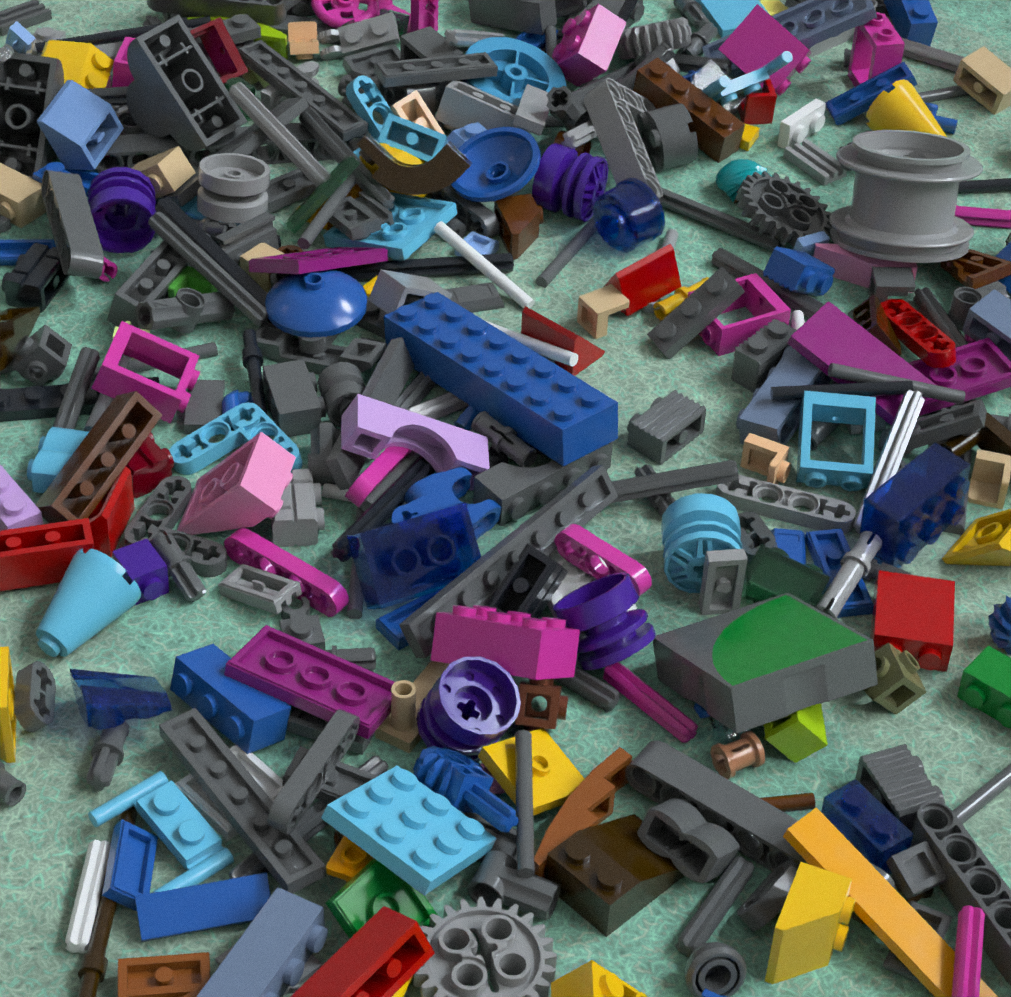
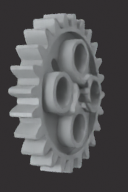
M483 897L478 898L476 907H470L465 899H461L460 910L455 911L449 905H445L443 918L431 914L429 927L420 926L435 954L413 975L414 987H421L420 997H549L551 982L555 981L557 953L553 952L554 940L553 938L545 937L546 926L544 924L533 926V913L530 912L519 917L518 904L512 905L506 911L502 909V901L497 898L492 907H486ZM472 933H475L479 939L481 955H477V940ZM486 968H490V982L495 992H492L488 985Z

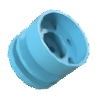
M695 493L679 498L670 504L662 515L661 534L664 546V572L668 581L679 590L688 593H700L706 551L743 549L740 541L741 528L736 508L725 498L714 494Z

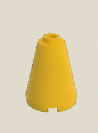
M905 79L894 82L892 85L895 88L889 93L885 90L882 91L871 104L866 114V118L869 120L866 125L873 131L907 130L947 137L914 86Z

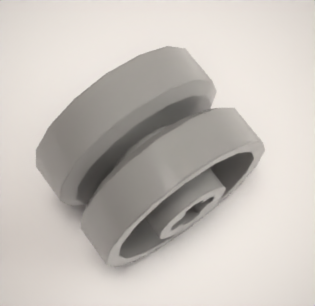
M221 153L207 156L199 162L198 179L201 187L197 192V209L202 215L220 222L242 224L267 212L268 194L266 190L270 183V167L263 160L244 154Z

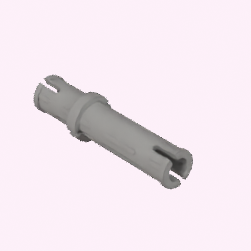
M864 531L860 534L852 551L846 552L843 556L840 570L815 608L824 613L828 611L829 616L837 619L859 580L868 575L871 569L870 562L882 547V540L878 535H875L872 542L867 544L873 532Z

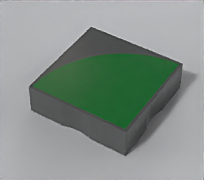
M790 593L775 596L656 635L653 640L659 681L682 697L701 705L707 714L736 734L786 717L803 708L829 702L878 685L873 639Z

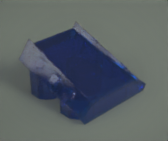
M70 669L71 683L78 709L88 727L99 730L109 729L123 724L125 720L134 718L147 719L172 711L168 695L155 677Z

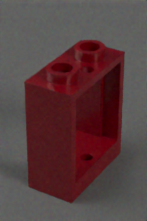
M221 17L190 30L194 39L200 37L224 85L249 72Z

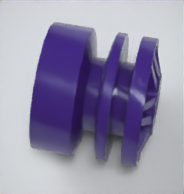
M557 143L551 144L540 159L532 185V196L536 204L541 205L542 209L554 213L562 209L563 214L567 217H575L579 221L587 222L597 211L605 193L608 180V163L602 157H593L586 152L578 157L577 151L573 148Z
M112 167L100 172L91 181L87 200L102 249L111 253H134L142 250L152 241L155 231L148 224L149 218L156 212V197L153 184L143 173L128 167Z
M626 572L614 573L587 583L564 596L553 607L556 617L566 620L565 627L580 629V632H582L579 635L577 653L580 654L577 661L584 671L603 668L623 661L655 639L656 632L653 625L645 623L648 618L647 612L643 609L628 610L638 601L639 595L629 574Z
M481 656L463 657L451 662L419 705L416 717L419 735L427 748L431 746L446 747L470 756L475 762L480 760L478 755L482 748L498 742L518 717L521 700L517 684L510 673L498 663Z

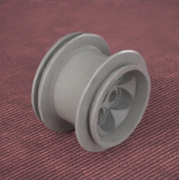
M876 130L854 136L852 144L846 145L837 151V160L845 167L855 171L852 204L835 210L829 216V223L832 226L830 238L835 244L848 251L867 257L909 263L944 262L967 254L969 240L972 239L974 230L966 221L955 216L959 183L979 176L983 171V166L977 159L970 156V148L966 144L949 137L925 132Z

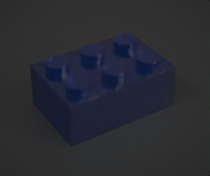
M934 443L864 499L860 534L864 531L873 532L867 544L872 542L875 535H878L882 540V547L873 558L878 560V564L881 565L884 562L899 568L903 564L911 563L921 549L927 544H934L938 540L941 533L948 528V525L955 526L960 522L965 514L964 500L970 486L968 477L971 464Z
M466 502L450 504L347 535L368 609H383L440 591L481 558Z

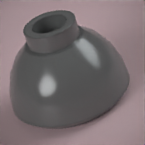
M709 942L698 945L688 957L685 965V981L690 993L694 997H701L705 988L718 995L732 997L743 985L747 973L746 963L739 952L722 942Z

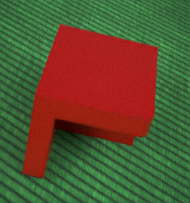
M771 79L763 82L762 93H750L746 95V98H738L737 110L743 123L748 125L772 123L777 95Z

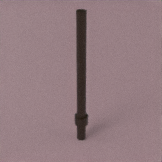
M133 806L121 813L118 822L123 819L135 825L138 813L136 808ZM102 892L88 952L82 956L78 970V977L81 981L77 997H96L98 985L104 981L108 960L105 954L117 902L102 896Z

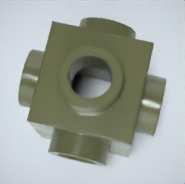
M890 643L875 651L878 685L866 688L864 691L873 701L879 703L893 714H898L927 693L917 673L920 666L910 652L907 650L901 652Z

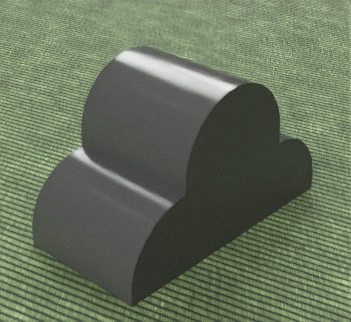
M179 15L135 38L129 44L127 61L135 80L127 88L126 101L132 118L145 133L156 138H162L171 134L174 140L182 147L191 151H200L248 122L235 101L229 96L228 90Z
M0 50V163L32 179L34 172L53 162V158L58 159L37 120L64 85V71L59 59Z

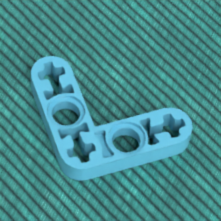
M361 75L347 85L346 96L358 116L368 123L369 134L378 141L388 113H394L372 79ZM362 88L365 93L360 94L358 89ZM371 101L372 105L367 107L366 104ZM373 111H377L382 115L383 125L378 124L373 119ZM358 148L357 150L353 151V153L358 158L360 156L359 152L361 151V148ZM337 164V174L343 180L347 173Z
M249 402L235 406L177 441L169 450L174 460V470L183 475H191L240 445L247 443L260 432H263L267 436H274L273 441L296 457L291 471L301 469L303 461L297 445L258 405ZM215 435H226L220 442H208Z

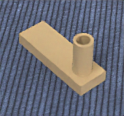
M431 660L413 683L407 680L395 682L391 687V713L376 729L375 738L410 753L422 739L419 735L416 720L419 705L450 664Z

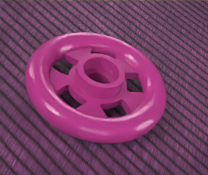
M311 0V6L315 15L323 23L336 29L376 17L379 9L378 0ZM331 3L333 9L327 11L323 4ZM359 3L366 4L367 10L358 9Z

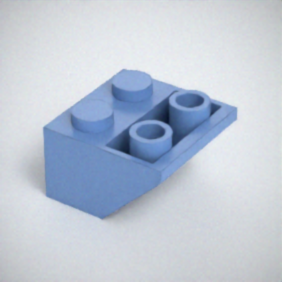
M73 80L65 82L37 120L38 125L59 160L64 164L65 169L95 170L124 129L111 104Z

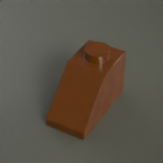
M531 193L509 196L494 201V214L500 225L499 236L507 252L512 254L514 260L518 259L539 237V224H543L544 221L542 207L536 204Z

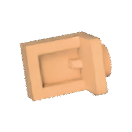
M289 22L288 39L290 55H296V59L300 60L313 59V54H319L316 22Z
M749 433L744 440L740 467L767 476L766 482L774 484L779 482L785 483L791 470V463L787 462L789 446Z

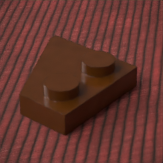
M969 249L967 254L960 258L940 263V267L962 285L974 289L1011 275V261Z

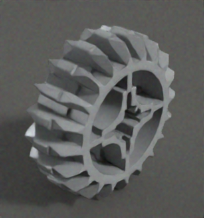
M681 17L627 28L623 30L616 51L619 58L625 60L638 58L645 53L653 52L663 41L672 50L684 48L692 43L691 27L688 24V20Z

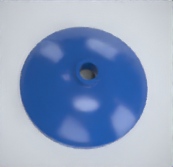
M497 127L483 131L459 147V150L473 164L451 185L457 194L470 201L492 202L507 198L520 191L535 175L541 159L539 146L530 133L519 128Z
M330 269L303 274H289L283 277L269 290L265 299V307L271 323L286 333L309 338L326 337L350 329L363 318L367 309V295L365 289L357 280L343 272Z

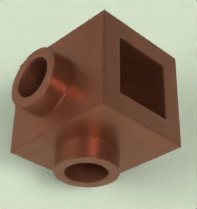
M529 679V682L521 681L519 685L521 705L518 717L515 719V724L524 725L523 730L529 732L544 728L548 733V729H556L557 721L566 720L568 696L561 695L562 686L553 685L554 679ZM542 696L546 699L547 707L545 710L537 711L532 707L534 697Z

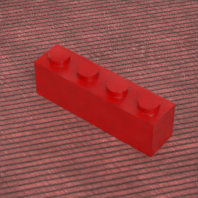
M89 518L1 530L0 591L61 582L77 551L83 548V553L86 554L90 548L94 549Z
M383 906L290 997H392L435 952L416 920Z

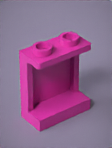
M758 4L718 49L745 74L762 68L784 51H789L793 56L792 61L769 76L775 92L779 96L791 85L789 81L791 76L796 71L800 74L811 62V59L808 58L811 55V51Z

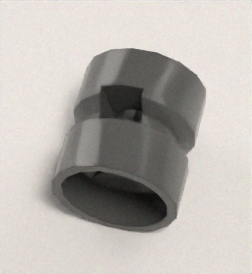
M338 362L329 365L320 373L317 381L320 395L325 402L328 418L333 425L340 428L343 413L356 395H361L365 389V383L360 370L348 362Z

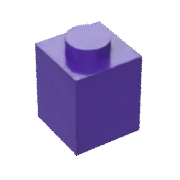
M147 538L112 551L113 559L126 570L122 577L129 585L135 580L140 588L141 598L135 605L155 600L169 593L167 565Z

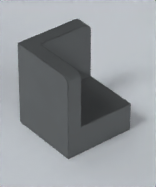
M872 267L868 289L869 297L875 294L881 303L888 300V296L907 297L908 292H915L916 284L912 268Z

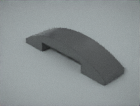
M265 322L263 326L256 330L258 347L261 348L264 356L277 363L304 359L308 372H314V374L319 375L326 367L338 362H348L355 365L360 372L366 371L373 367L386 350V343L354 338L347 347L331 344L324 352L312 355L306 354L299 349L298 338L295 335L278 329L270 322Z

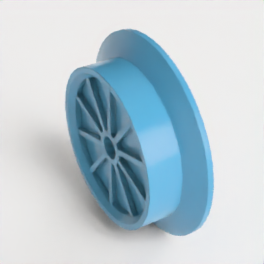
M508 37L482 39L470 46L465 53L486 52L498 66L497 76L467 79L468 84L516 106H519L527 84L549 92L553 87L560 88L566 86L562 70L548 54L534 45Z

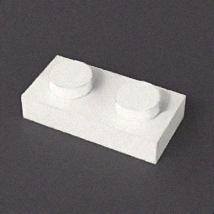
M816 98L782 120L777 146L783 149L788 146L792 148L794 144L802 143L805 138L814 132L820 131L825 123L824 112L826 103Z

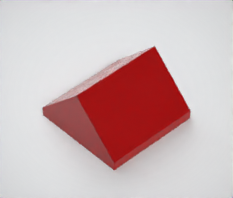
M671 243L616 272L605 284V286L612 284L629 299V307L621 310L626 316L682 287L675 252Z
M526 306L523 309L521 334L578 354V362L573 367L555 361L556 365L576 376L604 355V350Z
M126 466L88 517L94 549L109 557H112V551L116 549L135 509L131 470Z

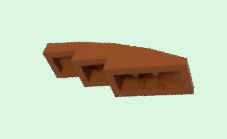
M619 747L594 768L567 798L549 825L534 856L535 875L545 878L547 853L577 831L599 825L613 814L615 793L628 783L625 777V769L631 763L632 755Z

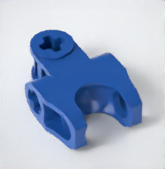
M457 467L448 471L434 473L414 483L405 494L404 501L406 504L399 506L393 511L391 516V526L393 529L389 535V545L395 553L403 556L416 555L440 542L449 552H456L474 543L480 536L492 529L500 520L502 507L496 500L491 499L476 504H467L458 500L470 489L472 474L466 468Z

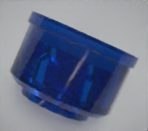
M626 178L620 181L614 188L597 197L594 203L593 218L596 229L602 239L618 251L628 253L635 250L644 243L658 238L664 231L665 215L662 205L653 190L639 179Z

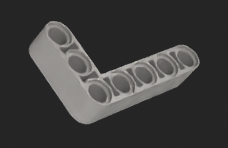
M606 78L587 93L583 99L622 200L631 212L638 215L663 196L662 188L640 136L641 130L637 121L638 114L656 108L647 98L611 78Z

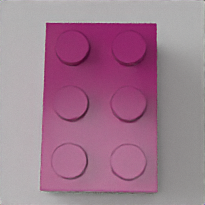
M453 605L452 612H436L431 652L432 661L450 664L463 657L481 656L498 663L512 676L534 680L574 677L580 629L565 627L566 620L551 617L537 619L531 618L529 613L516 611L502 613L496 612L497 608L473 605V607Z

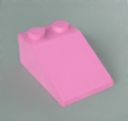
M260 432L197 480L177 531L196 535L256 526L267 517L269 519L273 518L283 505L281 496L293 478L291 469L296 457L263 432Z

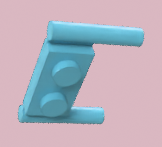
M784 51L762 68L730 80L727 76H721L703 89L702 92L724 106L738 99L737 94L744 92L746 96L761 90L760 84L790 63L793 56L789 51Z
M162 771L157 772L88 813L91 823L95 827H99L134 806L136 811L187 870L153 891V893L198 885L234 862L232 853L221 845V837L172 780L168 782L166 775Z

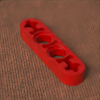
M889 299L881 302L898 340L925 364L933 368H946L956 362L955 342L909 303L902 299Z

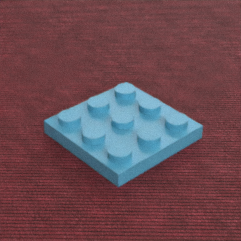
M390 192L395 198L393 201L394 207L391 210L388 208L393 215V225L390 226L384 223L381 225V230L371 233L368 238L354 241L333 226L323 235L325 245L327 247L385 248L388 251V258L396 261L406 260L435 234L434 227L437 223L442 221L447 224L457 215L456 203Z
M399 766L391 768L327 804L321 819L423 895H426L490 852L497 839L485 830L479 821L467 817L452 806L446 797L434 793L419 782L413 773Z

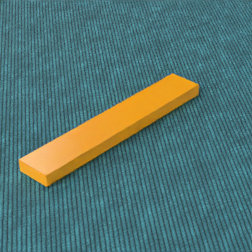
M817 807L789 827L783 837L809 865L852 878L848 897L856 899L853 911L934 997H952L955 951ZM980 978L979 997H998Z

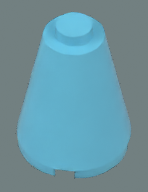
M83 548L79 549L73 556L36 630V636L39 639L37 644L40 649L52 657L57 655L68 656L139 601L141 591L135 580L129 585L122 577L126 570L108 555L91 548L85 554L83 553Z

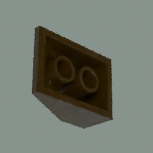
M635 814L579 830L547 853L545 879L561 884L559 898L605 937L613 933L685 876L675 867L671 858L660 856L644 845L637 835L643 820Z

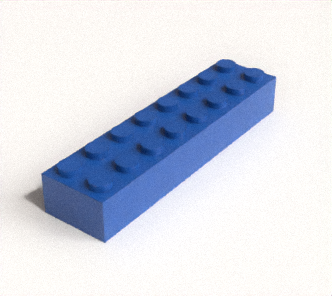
M439 292L428 294L409 305H403L397 310L384 315L385 342L387 346L391 339L402 337L415 365V370L418 372L422 371L424 376L428 375L433 382L479 412L487 411L491 417L504 427L510 426L517 432L519 438L560 465L565 466L618 439L617 401Z

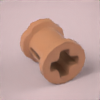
M752 731L742 733L740 739L726 745L717 743L711 747L710 753L713 765L718 773L726 779L733 778L736 771L748 766L759 767L765 763L763 745Z

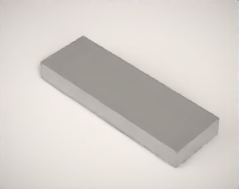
M527 84L513 119V126L538 136L541 135L550 111L547 107L548 92Z

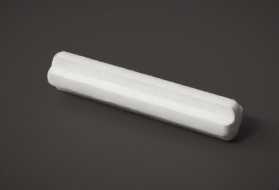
M95 839L88 845L65 938L66 949L70 953L78 952L85 954L88 952L111 845L106 840L99 841Z

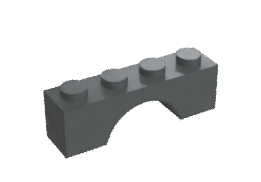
M613 441L565 466L560 465L554 460L542 466L529 468L517 467L501 462L474 476L473 503H480L488 499L496 500L502 507L500 520L497 522L500 526L514 519H520L530 510L550 502L558 495L560 490L566 489L592 466L604 465L607 471L611 467Z

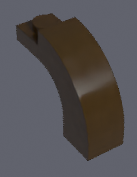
M369 133L356 144L361 148L359 155L368 164L373 166L376 163L379 166V169L371 177L381 185L404 194L420 195L441 190L455 182L473 164L450 141L434 158L422 164H406L397 160Z

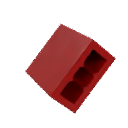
M879 570L873 595L874 607L870 638L874 641V651L890 643L901 652L904 650L910 652L917 660L920 668L947 672L953 649L955 581Z

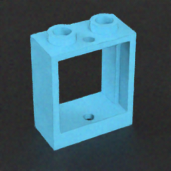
M804 391L800 406L796 482L805 483L813 488L833 485L841 486L847 491L867 489L873 475L876 397ZM812 421L863 425L861 464L810 460Z

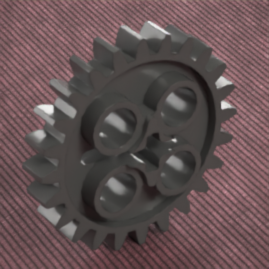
M763 171L762 175L754 172L752 176L747 175L746 179L741 183L735 198L739 201L737 207L744 210L741 215L751 218L749 224L758 225L760 227L758 232H767L770 240L778 238L781 245L784 246L786 242H789L794 248L799 237L820 231H825L828 237L830 236L832 226L829 223V216L831 213L825 211L828 207L827 204L819 203L818 201L821 197L809 194L811 189L801 188L799 181L791 183L788 176L781 179L775 172L771 177L766 171Z

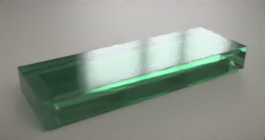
M346 156L284 222L283 226L292 234H295L361 163L353 156Z

